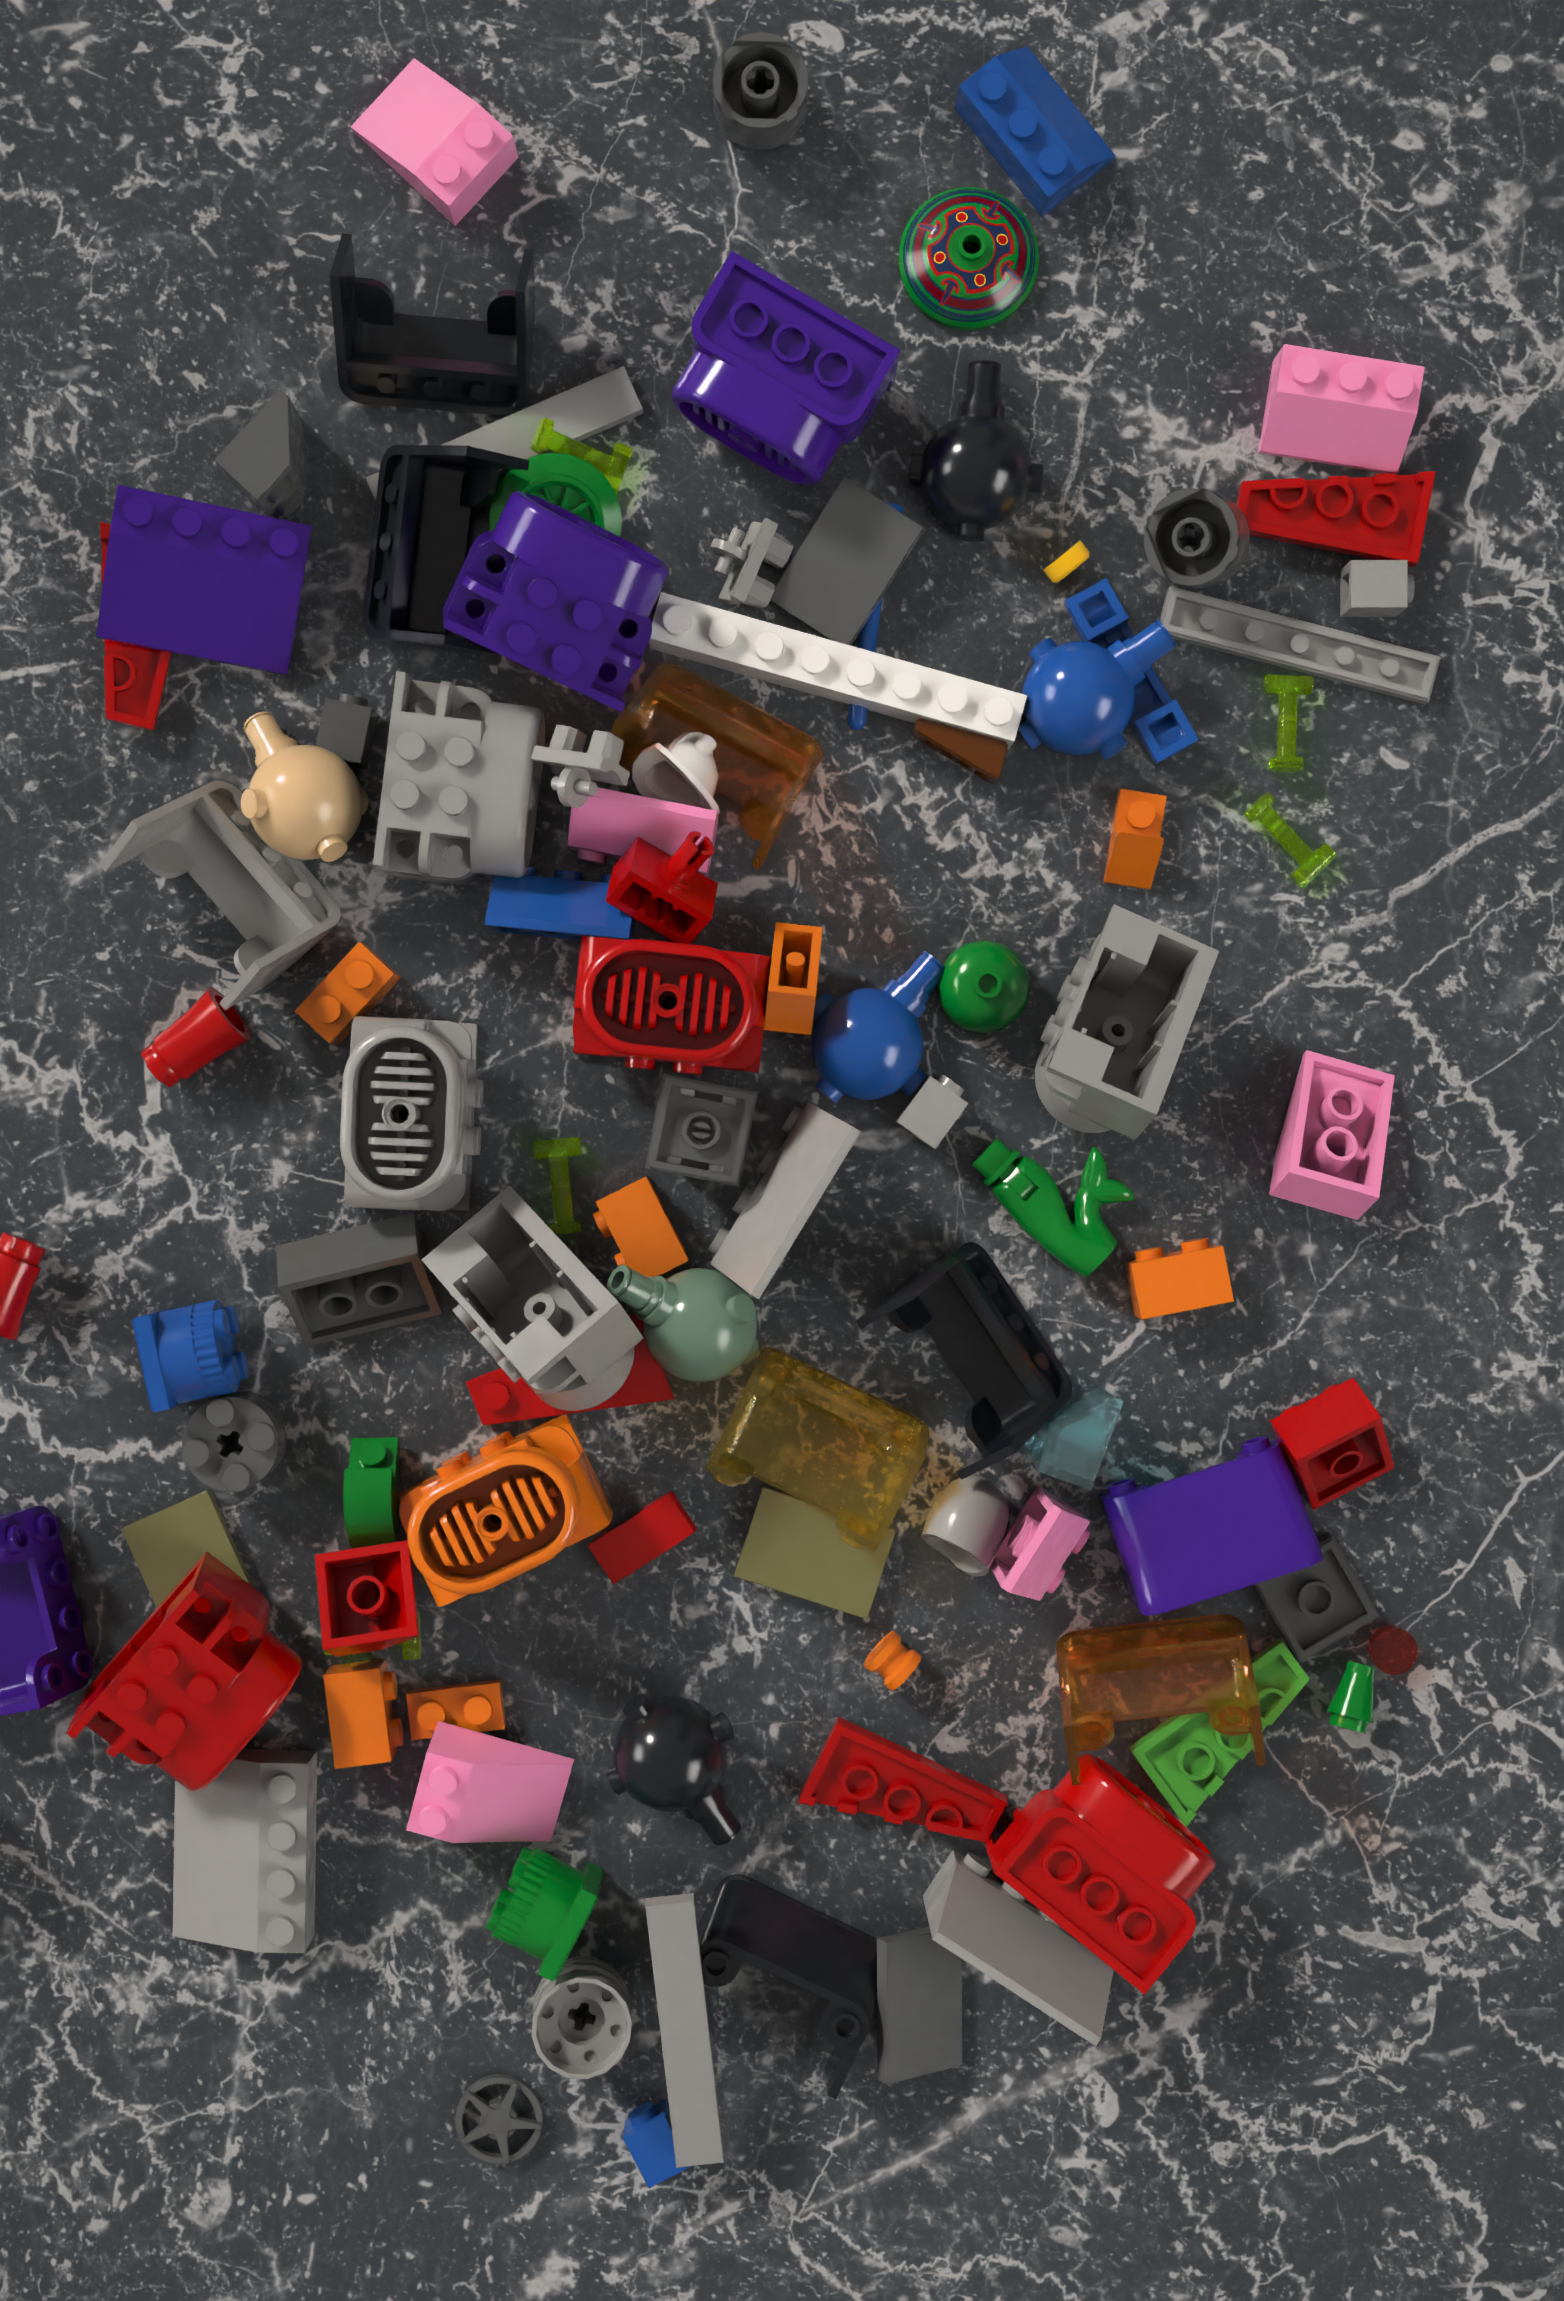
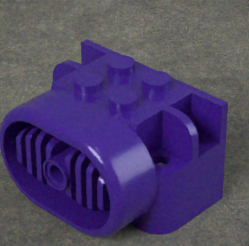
M731 250L693 316L691 322L693 355L672 389L671 397L680 413L710 437L785 480L799 485L812 486L821 480L841 444H847L855 440L865 424L869 423L874 414L875 407L885 390L890 392L895 381L900 349Z
M515 491L510 495L495 529L482 533L473 542L443 607V627L622 712L626 705L623 694L635 670L640 668L643 661L642 655L651 638L652 623L649 615L668 578L669 570L663 561L624 538L547 500L527 492Z

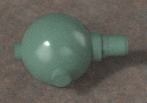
M620 1265L611 1273L606 1289L614 1298L631 1306L632 1310L635 1311L636 1317L644 1322V1336L650 1353L656 1362L670 1374L687 1381L709 1382L729 1375L742 1364H748L755 1358L759 1349V1343L756 1339L757 1315L755 1305L743 1288L720 1271L694 1268L678 1272L665 1279L662 1276L647 1277L626 1265Z

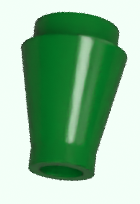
M1347 1661L1346 1670L1327 1709V1712H1331L1330 1725L1366 1734L1368 1722L1373 1723L1374 1667Z

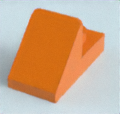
M1122 788L1118 790L1103 883L1145 890L1151 889L1165 838L1160 837L1167 796Z

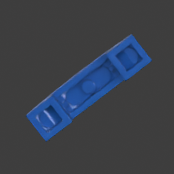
M1107 578L1065 600L1064 604L1081 641L1096 643L1107 648L1118 639L1123 642L1129 637H1134L1127 624L1129 617ZM1151 665V669L1144 673L1146 678L1134 686L1135 705L1128 725L1150 757L1158 764L1197 743L1199 739L1177 700H1171Z

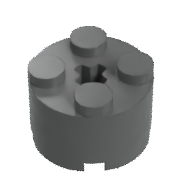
M754 32L742 35L734 41L731 47L724 53H721L714 66L713 104L716 120L727 140L749 149L767 150L793 141L804 121L807 110L808 72L805 62L800 54L798 55L788 46V42L778 35L767 32ZM763 89L765 94H756V90Z
M1186 488L1169 494L1156 505L1148 527L1145 529L1144 548L1152 568L1168 581L1181 586L1208 588L1219 585L1231 578L1241 565L1245 563L1249 555L1250 531L1245 515L1231 499L1205 489ZM1194 529L1204 531L1205 537L1200 541V548L1190 546L1189 541L1196 537Z
M235 1392L221 1395L202 1405L189 1419L183 1433L181 1457L191 1473L200 1482L212 1489L225 1492H240L250 1488L271 1474L281 1463L285 1455L287 1435L281 1413L271 1401L253 1392ZM234 1432H238L241 1435L238 1443L243 1446L237 1450L230 1446L231 1440L227 1437Z

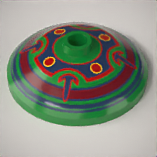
M960 187L933 196L912 215L901 238L898 265L901 281L908 297L926 317L952 329L979 330L1004 321L1014 314L1025 302L1036 279L1039 252L1036 236L1030 222L1014 203L994 191L978 187ZM969 241L975 242L980 250L974 254L967 253L963 248V244Z

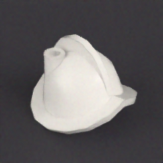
M684 732L674 739L672 743L662 746L658 742L642 750L634 760L632 768V779L638 792L644 797L715 810L717 814H720L719 806L713 798L719 777L713 758V751L717 746L715 740L701 732Z

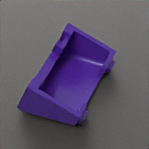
M1268 1436L1249 1439L1241 1443L1242 1451L1235 1454L1236 1459L1151 1486L1136 1484L1134 1478L1119 1480L1107 1486L1109 1492L1098 1495L1131 1602L1142 1615L1150 1616L1169 1612L1308 1568L1323 1560V1554L1280 1442L1276 1440L1269 1441Z

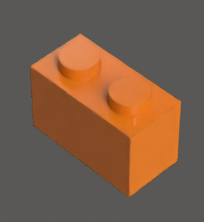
M776 922L764 1030L811 1035L823 927Z
M359 941L298 1006L295 1012L329 1044L339 1045L351 1033L354 1017L366 1016L402 977L368 945Z
M645 1176L596 1201L599 1211L593 1213V1217L603 1237L606 1239L613 1236L621 1252L614 1255L618 1266L626 1265L647 1277H655L689 1261L690 1257L649 1176Z
M1208 1237L1181 1242V1251L1164 1254L1162 1246L1135 1251L1136 1259L1124 1262L1134 1316L1142 1320L1234 1302L1224 1247L1218 1244L1210 1245Z
M386 1658L331 1665L323 1674L335 1769L391 1762L398 1751L397 1747L403 1746L404 1741L401 1718H394L392 1700H396L398 1697L395 1672H388Z

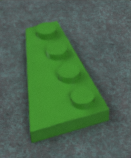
M1278 1638L1136 1741L1129 1749L1187 1827L1197 1815L1196 1810L1209 1795H1214L1224 1783L1223 1778L1240 1758L1242 1760L1255 1746L1253 1742L1268 1725H1272L1310 1678L1283 1641Z

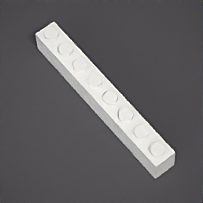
M663 592L660 593L652 622V634L649 641L650 649L848 705H859L870 711L916 723V720L921 718L1005 741L1008 744V750L1015 741L1027 695Z

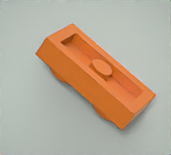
M501 1679L408 1690L406 1693L411 1741L432 1738L438 1721L476 1732L501 1730L506 1727Z

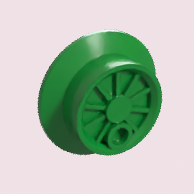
M544 453L526 459L529 460L528 470H510L499 483L491 502L490 531L495 529L510 495L515 491H523L547 500L618 536L621 534L622 517L620 504L608 479L589 462L565 453Z

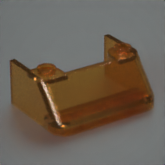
M660 664L619 714L610 733L624 741L619 763L626 770L632 772L633 762L641 751L658 742L662 746L672 743L674 739L684 732H701L711 736L717 744L713 751V758L719 775L715 791L743 806L738 816L739 823L747 835L755 840L763 841L751 864L760 870L783 833L824 755L823 748L810 735L677 664Z
M1217 1614L1075 1630L1066 1633L1057 1641L1056 1652L1063 1729L1072 1786L1082 1785L1079 1752L1096 1751L1107 1746L1115 1736L1114 1722L1208 1712L1210 1725L1217 1732L1230 1736L1250 1733L1256 1766L1266 1765L1260 1705L1244 1624L1237 1617Z

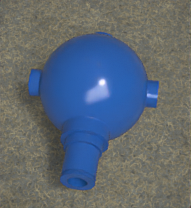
M1159 619L1133 638L1129 637L1123 642L1118 639L1107 648L1085 641L1067 642L1057 646L1052 638L1043 640L1029 653L1034 664L1029 670L1023 685L1022 694L1027 695L1023 709L1025 721L1019 724L1018 730L1032 749L1043 743L1050 749L1066 755H1088L1099 751L1105 760L1113 757L1128 744L1122 733L1127 728L1134 711V686L1146 678L1144 673L1151 669L1153 663L1177 646L1176 642Z
M923 951V954H920L904 975L901 974L896 981L891 978L882 990L859 988L847 991L836 998H833L825 991L815 1003L813 1018L816 1019L812 1031L811 1051L814 1064L821 1078L814 1086L833 1102L837 1103L843 1095L858 1100H876L888 1097L899 1090L909 1097L927 1076L918 1068L923 1054V1034L918 1019L927 1010L925 1003L930 999L929 995L940 983L943 970L946 968L928 952Z

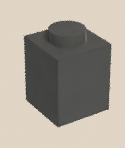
M340 694L339 701L325 698L315 746L335 753L350 767L368 770L379 715L373 708L367 707L368 700L362 697Z

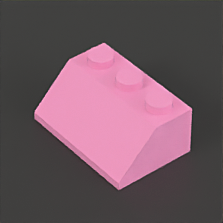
M1284 344L1272 363L1258 453L1384 474H1397L1417 416L1425 367Z
M598 787L596 795L593 797L589 796L583 806L579 808L571 807L567 846L570 850L578 852L576 859L604 865L605 857L619 860L639 836L672 856L686 840L687 835L693 831L701 833L700 838L695 843L696 846L704 836L708 837L714 846L719 823L718 814L715 810ZM712 856L698 869V872L706 877L709 874Z

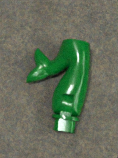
M995 1138L971 1164L986 1178L983 1184L986 1187L991 1186L990 1189L1007 1213L1042 1248L1080 1277L1085 1278L1089 1276L1111 1254L1118 1244L1101 1217L1100 1210L1102 1204L1134 1200L1132 1191L1122 1182L1108 1179L1105 1159L1096 1147H1092L1081 1176L1080 1188L1075 1197L1074 1222L1072 1223L1058 1187L1049 1172L1030 1157L1022 1155L1018 1158L1020 1151L1017 1148L1011 1151L998 1138Z

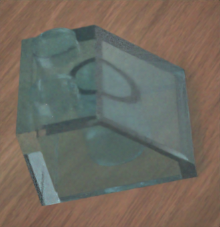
M1100 1388L1062 1406L1024 1444L1023 1450L1029 1452L1027 1460L1038 1472L1091 1491L1124 1400L1112 1391Z

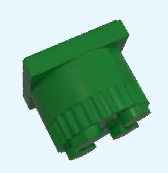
M524 1846L513 1866L512 1875L507 1883V1886L512 1889L511 1891L505 1888L501 1889L490 1911L491 1915L485 1928L492 1931L491 1935L540 1960L541 1964L538 1975L553 1982L554 1979L557 1980L599 1899L604 1874L602 1872L603 1869L588 1861L584 1871H581L536 1847L531 1850Z

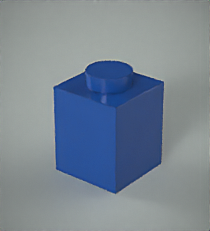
M667 2099L656 2105L653 2102L644 2103L628 2115V2119L625 2120L623 2140L648 2188L691 2167L676 2168Z

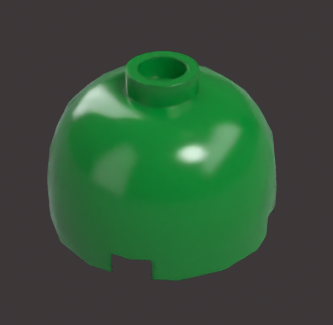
M988 940L966 943L952 952L943 964L946 968L943 970L940 983L936 987L939 1006L952 1023L964 1030L979 1034L1000 1031L1016 1021L1028 1003L1031 987L1028 970L1018 954L1002 943Z

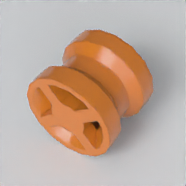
M893 1630L885 1635L866 1657L863 1666L869 1672L880 1674L883 1677L884 1685L890 1691H894L912 1674L920 1663L922 1656L915 1649L908 1650L902 1645L901 1636Z

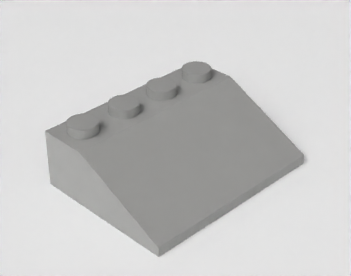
M809 1102L803 1110L797 1106L793 1108L781 1128L782 1131L788 1134L779 1150L770 1146L756 1169L764 1174L757 1187L753 1190L746 1186L732 1208L733 1211L740 1214L730 1230L722 1226L708 1248L710 1252L715 1254L710 1264L757 1299H760L861 1131Z
M242 1749L226 1769L211 1784L200 1791H189L175 1780L173 1937L256 1953L306 1952L315 1935L317 1750Z
M952 1850L923 1894L932 1940L1096 2046L1102 2037L1113 1969L1010 1885L990 1874L991 1867L984 1860L970 1852L964 1857L955 1850Z

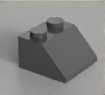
M281 389L215 458L217 464L236 487L265 514L278 519L282 515L284 517L291 515L300 506L304 498L302 493L307 489L305 423L288 395Z

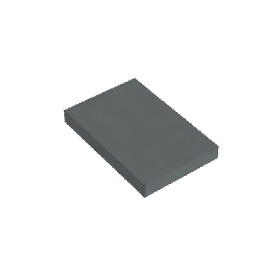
M844 476L776 585L770 600L830 640L852 646L925 528Z
M930 1927L877 1938V2080L888 2085L962 2065V1959L933 1941Z

